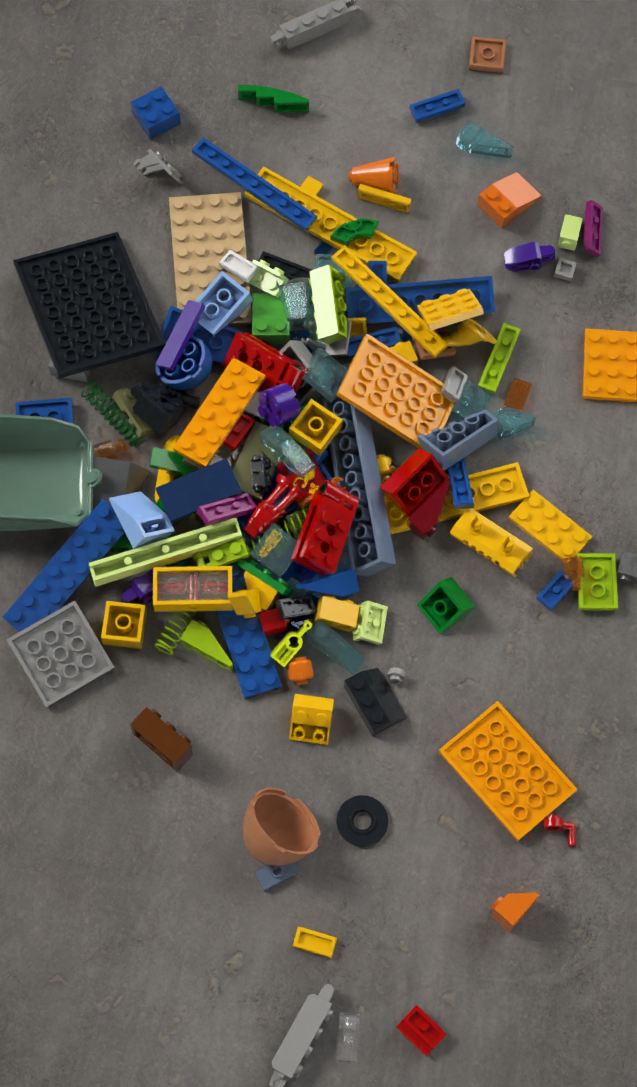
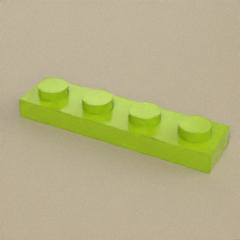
M503 323L496 340L497 343L493 347L478 384V389L495 395L521 329Z

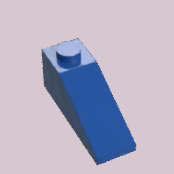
M343 568L335 571L334 574L328 573L326 576H319L295 584L298 589L342 596L343 599L354 596L353 593L360 591L355 569Z

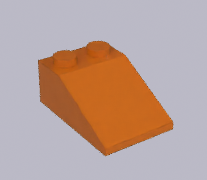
M516 172L493 183L480 193L478 206L503 229L539 200L541 195Z

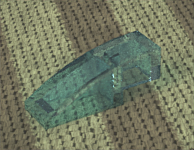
M270 425L260 433L261 443L274 452L275 459L280 462L283 461L286 467L301 478L315 468V464L304 450L279 426L273 428Z

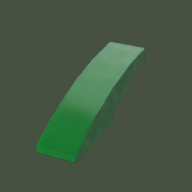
M238 85L239 100H256V106H274V112H309V99L297 94L264 86Z
M156 447L152 448L149 467L167 471L166 474L181 477L197 471L182 463L184 456L179 453Z

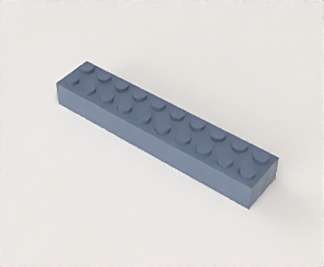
M337 390L322 398L323 407L343 419L342 428L330 443L335 477L344 479L337 482L340 488L346 487L345 490L359 498V503L346 538L351 568L355 569L356 575L369 577L395 566L396 560L384 495L380 489L382 484L370 418L336 396Z

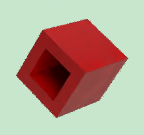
M277 608L258 614L264 636L267 637L287 631L286 624H289V619L281 620Z

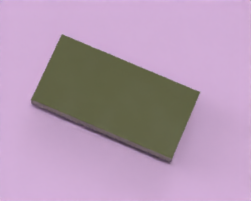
M255 422L232 470L242 490V494L248 493L251 498L261 502L266 490H262L261 493H255L252 489V476L259 475V473H252L251 459L254 455H260L261 457V451H263L271 460L272 467L269 469V475L272 477L276 470L275 466L279 463L290 440L289 435Z

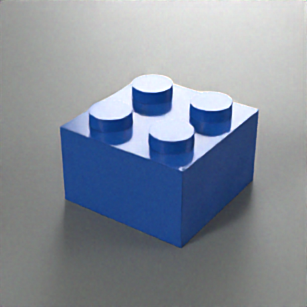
M162 86L131 101L132 114L149 139L181 124L180 113Z

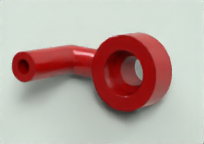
M549 815L543 820L545 830H567L568 847H576L574 823L564 822L558 815Z

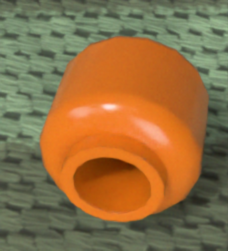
M306 656L292 658L291 662L287 664L288 678L291 682H296V685L308 684V680L314 677L312 661L306 659Z

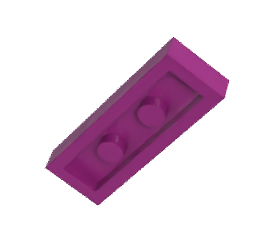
M590 200L586 202L584 250L597 257L601 255L603 207Z
M244 493L199 506L197 512L206 526L252 513L257 506L250 495Z

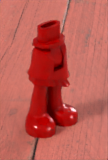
M280 473L276 477L278 484L274 491L265 501L262 500L258 504L250 519L247 520L249 523L243 528L254 539L260 533L263 534L265 530L273 526L279 519L283 518L282 515L287 514L285 509L294 501L302 502L306 499V496L296 486H293L277 506H274L279 497L292 486V483Z

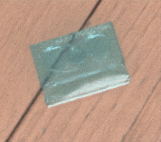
M468 380L465 383L459 401L454 404L451 414L464 421L465 417L483 411L491 393L485 392L484 389Z

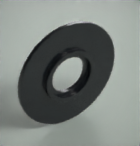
M366 795L354 796L341 805L337 813V828L342 838L348 843L358 847L371 846L379 842L385 835L388 828V814L385 807L377 799ZM360 812L367 813L371 817V825L364 830L358 829L353 821L355 815Z

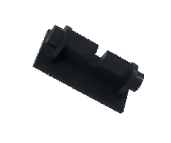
M261 451V457L260 455H254L251 459L252 473H259V475L252 476V489L255 493H261L265 489L270 494L272 477L269 475V469H271L272 465L270 458L263 451Z

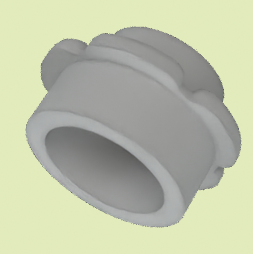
M397 667L390 668L386 674L389 682L395 685L400 684L406 678L404 670Z

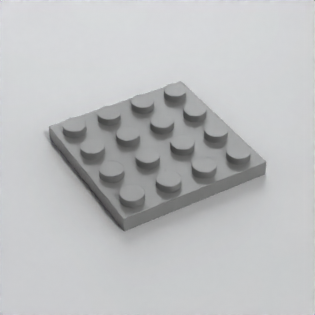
M76 601L69 603L6 639L46 708L115 668Z

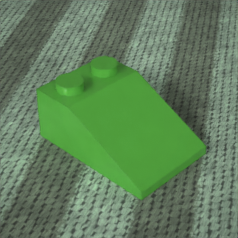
M253 293V336L268 345H286L290 341L289 293H281L278 298L268 293Z

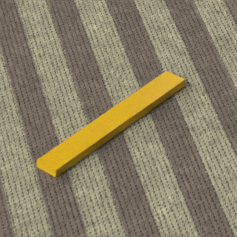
M345 245L331 257V260L430 355L436 358L448 347V343L434 330L430 331L424 320Z

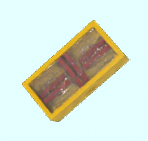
M232 566L153 567L154 612L233 611V606L228 599V594L233 592Z

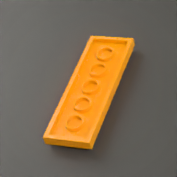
M233 357L174 445L173 451L202 467H207L266 379V375Z

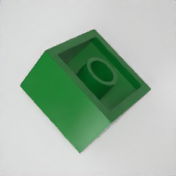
M453 577L439 581L417 604L439 634H443L464 619L476 607Z

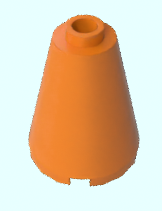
M391 157L353 167L352 171H349V181L354 186L363 184L396 194L398 189H395V185H399V165L395 164L394 161L397 158Z

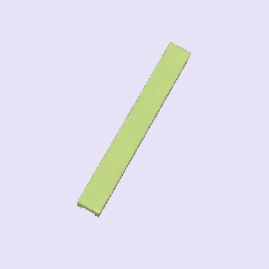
M235 517L90 562V571L95 587L151 570L153 567H161L193 557L192 555L197 552L206 551L243 536Z

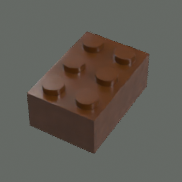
M146 707L130 724L132 733L172 769L178 772L193 755L192 746L190 745L191 741L182 734L180 736L176 733V728L167 721L165 723L160 719L162 716L155 709L150 710Z

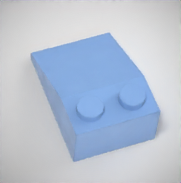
M221 271L195 301L203 303L205 306L198 323L212 335L217 334L253 301L251 294Z

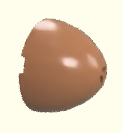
M264 788L253 796L243 818L242 835L248 853L255 860L266 865L282 866L293 864L311 854L318 847L320 830L314 815L301 800H294L285 795L286 791L277 788Z

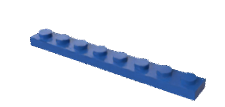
M204 137L192 149V153L303 231L306 232L317 220V216Z

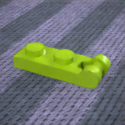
M243 537L192 555L194 561L197 562V567L225 566L250 557ZM209 558L210 563L205 564L204 559Z

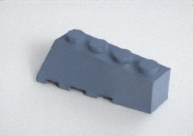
M483 410L465 417L464 421L451 422L448 427L443 429L436 428L427 435H424V433L417 435V439L423 450L431 453L443 471H445L498 435L499 420L487 410Z

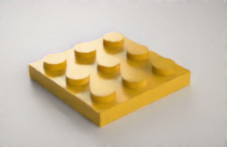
M460 289L457 293L445 294L440 296L439 299L426 300L417 305L418 311L430 331L484 314L481 304L470 289Z

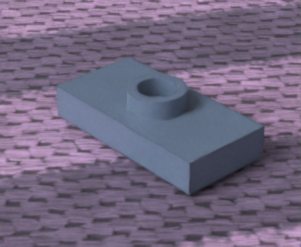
M296 863L282 866L268 865L254 873L263 891H266L300 873Z

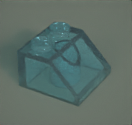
M305 282L278 285L288 322L300 326L304 322L315 321V309L311 300L313 295L311 286H308Z

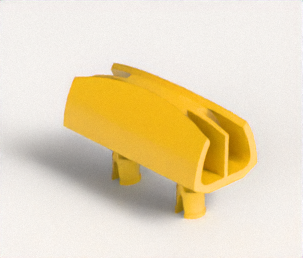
M472 508L464 512L450 531L452 537L467 545L470 549L476 550L479 555H483L487 560H491L493 564L498 565L513 577L517 576L515 574L516 569H522L523 561L528 562L532 554V547Z

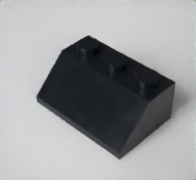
M379 668L361 671L344 680V688L372 737L407 719Z

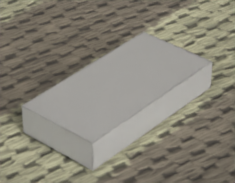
M452 366L440 394L454 404L457 403L468 375Z

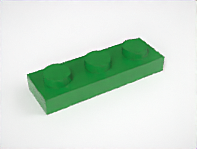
M250 558L248 561L242 559L238 562V566L281 594L290 597L293 590L288 587V582L281 578L275 579L273 577L274 573L266 568L261 570L258 568L259 564Z

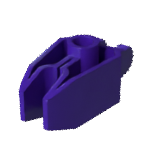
M530 242L512 247L503 254L505 268L516 272L540 269L542 263L553 261L555 249L551 245L539 246L538 242Z
M153 569L139 577L133 578L129 582V589L121 595L120 602L141 605L149 604L153 600Z

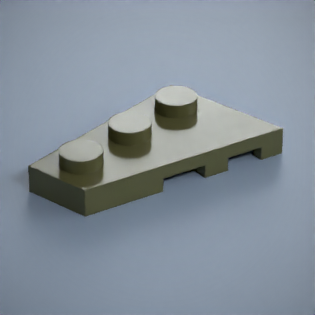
M127 388L115 391L112 397L121 411L130 417L128 421L137 428L136 434L138 437L155 433L154 429L134 414L133 406L137 400L131 395V391Z

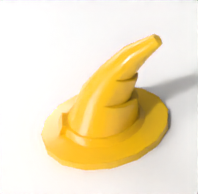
M472 318L461 321L456 327L457 331L451 333V336L441 337L448 343V346L453 347L469 346L480 341H484V343L488 341L492 344L497 343L496 339Z

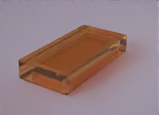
M514 378L502 412L520 418L532 383Z

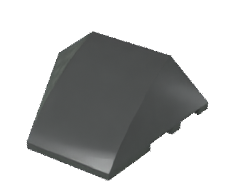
M93 457V468L100 470L102 473L100 484L93 488V510L102 499L111 505L109 501L111 497L140 492L143 483L151 472L130 461Z

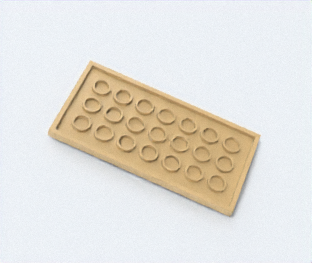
M241 192L169 197L177 308L183 310L188 300L195 302L221 271L250 293L249 283L219 265V262L229 250L247 259ZM251 303L227 326L252 325Z

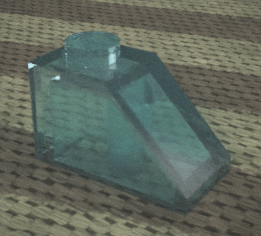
M511 407L498 408L492 413L499 420L498 437L500 440L534 426L536 419L532 414Z

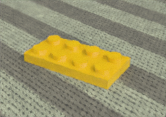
M534 490L529 493V498H525L508 518L567 566L576 557V554L592 539L588 532Z

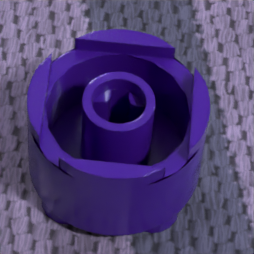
M283 383L259 393L260 406L258 407V413L261 417H265L273 428L294 420L300 414V403L295 401L294 396H296V393L292 387Z

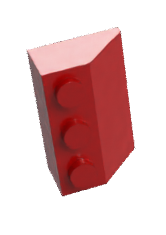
M418 448L380 486V489L388 500L409 518L436 490L450 479L431 453Z

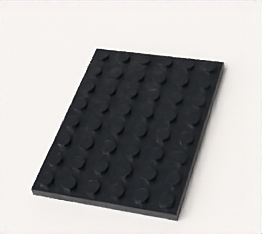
M118 232L13 260V265L58 379L164 348L165 340Z

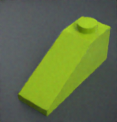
M192 619L180 638L181 645L232 672L233 663L210 629L207 628L208 626L200 620L196 622Z

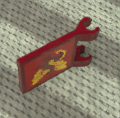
M307 449L302 453L307 465L288 473L283 461L275 466L277 472L292 483L288 492L293 486H296L306 498L313 495L325 480L311 449ZM294 501L298 511L302 510L298 505L299 501Z

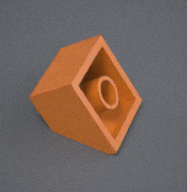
M537 892L507 894L504 898L500 896L491 908L493 910L491 917L510 932L533 906L539 894Z

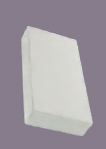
M231 250L219 262L220 267L247 283L259 271L257 265Z

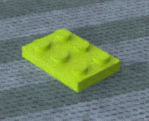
M577 553L576 568L579 611H617L618 594L615 553Z

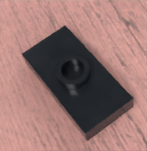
M312 595L280 599L275 602L281 620L310 616L317 613Z

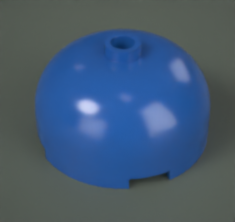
M192 334L174 370L170 371L159 368L155 362L156 373L172 389L179 391L192 390L200 386L209 376L212 368L211 352L201 339ZM159 351L157 355L156 362L161 354V351Z

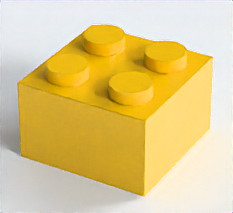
M311 399L290 426L289 436L321 456L342 428L343 419Z
M106 601L101 634L103 645L142 649L147 615L146 606Z

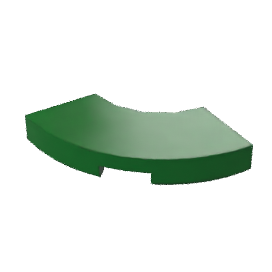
M360 218L348 223L345 222L332 233L330 240L347 247L351 241L357 238L371 239L379 222L366 218Z

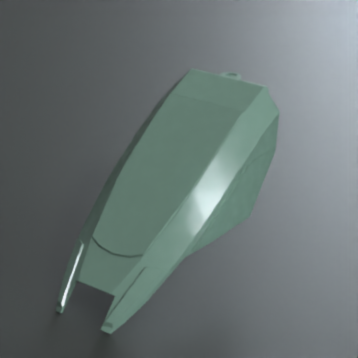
M0 414V531L78 526L93 511V488L98 486L102 480L101 471L93 468L92 441L88 440L79 425L59 419Z

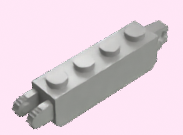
M335 0L279 25V30L276 31V34L270 36V43L273 48L286 45L287 49H292L346 25L349 22V18L357 15L361 9L358 5L349 8L354 5L355 0Z
M324 985L319 995H308L271 1062L274 1073L269 1083L270 1087H284L289 1079L292 1080L294 1076L296 1078L299 1076L303 1068L300 1065L303 1058L308 1059L313 1050V1047H311L313 1040L316 1039L318 1041L324 1030L320 1027L324 1020L329 1021L334 1012L331 1010L332 1003H330L334 995L332 985Z

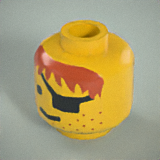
M384 454L377 455L381 483L383 484L396 470L392 459Z

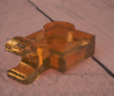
M124 439L118 440L114 444H112L111 440L93 446L96 457L117 459L116 453L128 450Z
M582 556L563 558L562 564L565 579L571 578L573 591L581 590L580 577L585 575Z

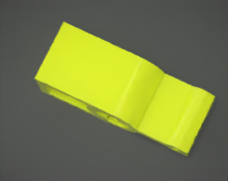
M307 619L303 622V626L298 632L286 634L271 652L270 656L285 667L302 647L303 641L301 636L311 629L312 623ZM293 636L297 637L298 644L295 646H291L289 641Z

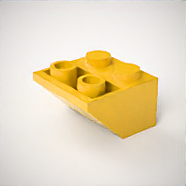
M295 694L289 740L328 745L334 699Z

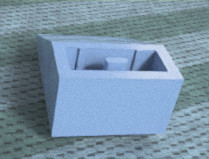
M141 491L109 498L133 549L167 539L175 531L167 514Z

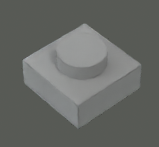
M559 258L554 277L571 282L577 263Z

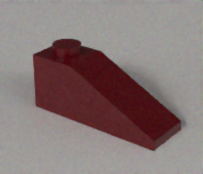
M446 481L407 520V526L422 540L427 536L429 538L432 537L437 531V524L449 490V481Z

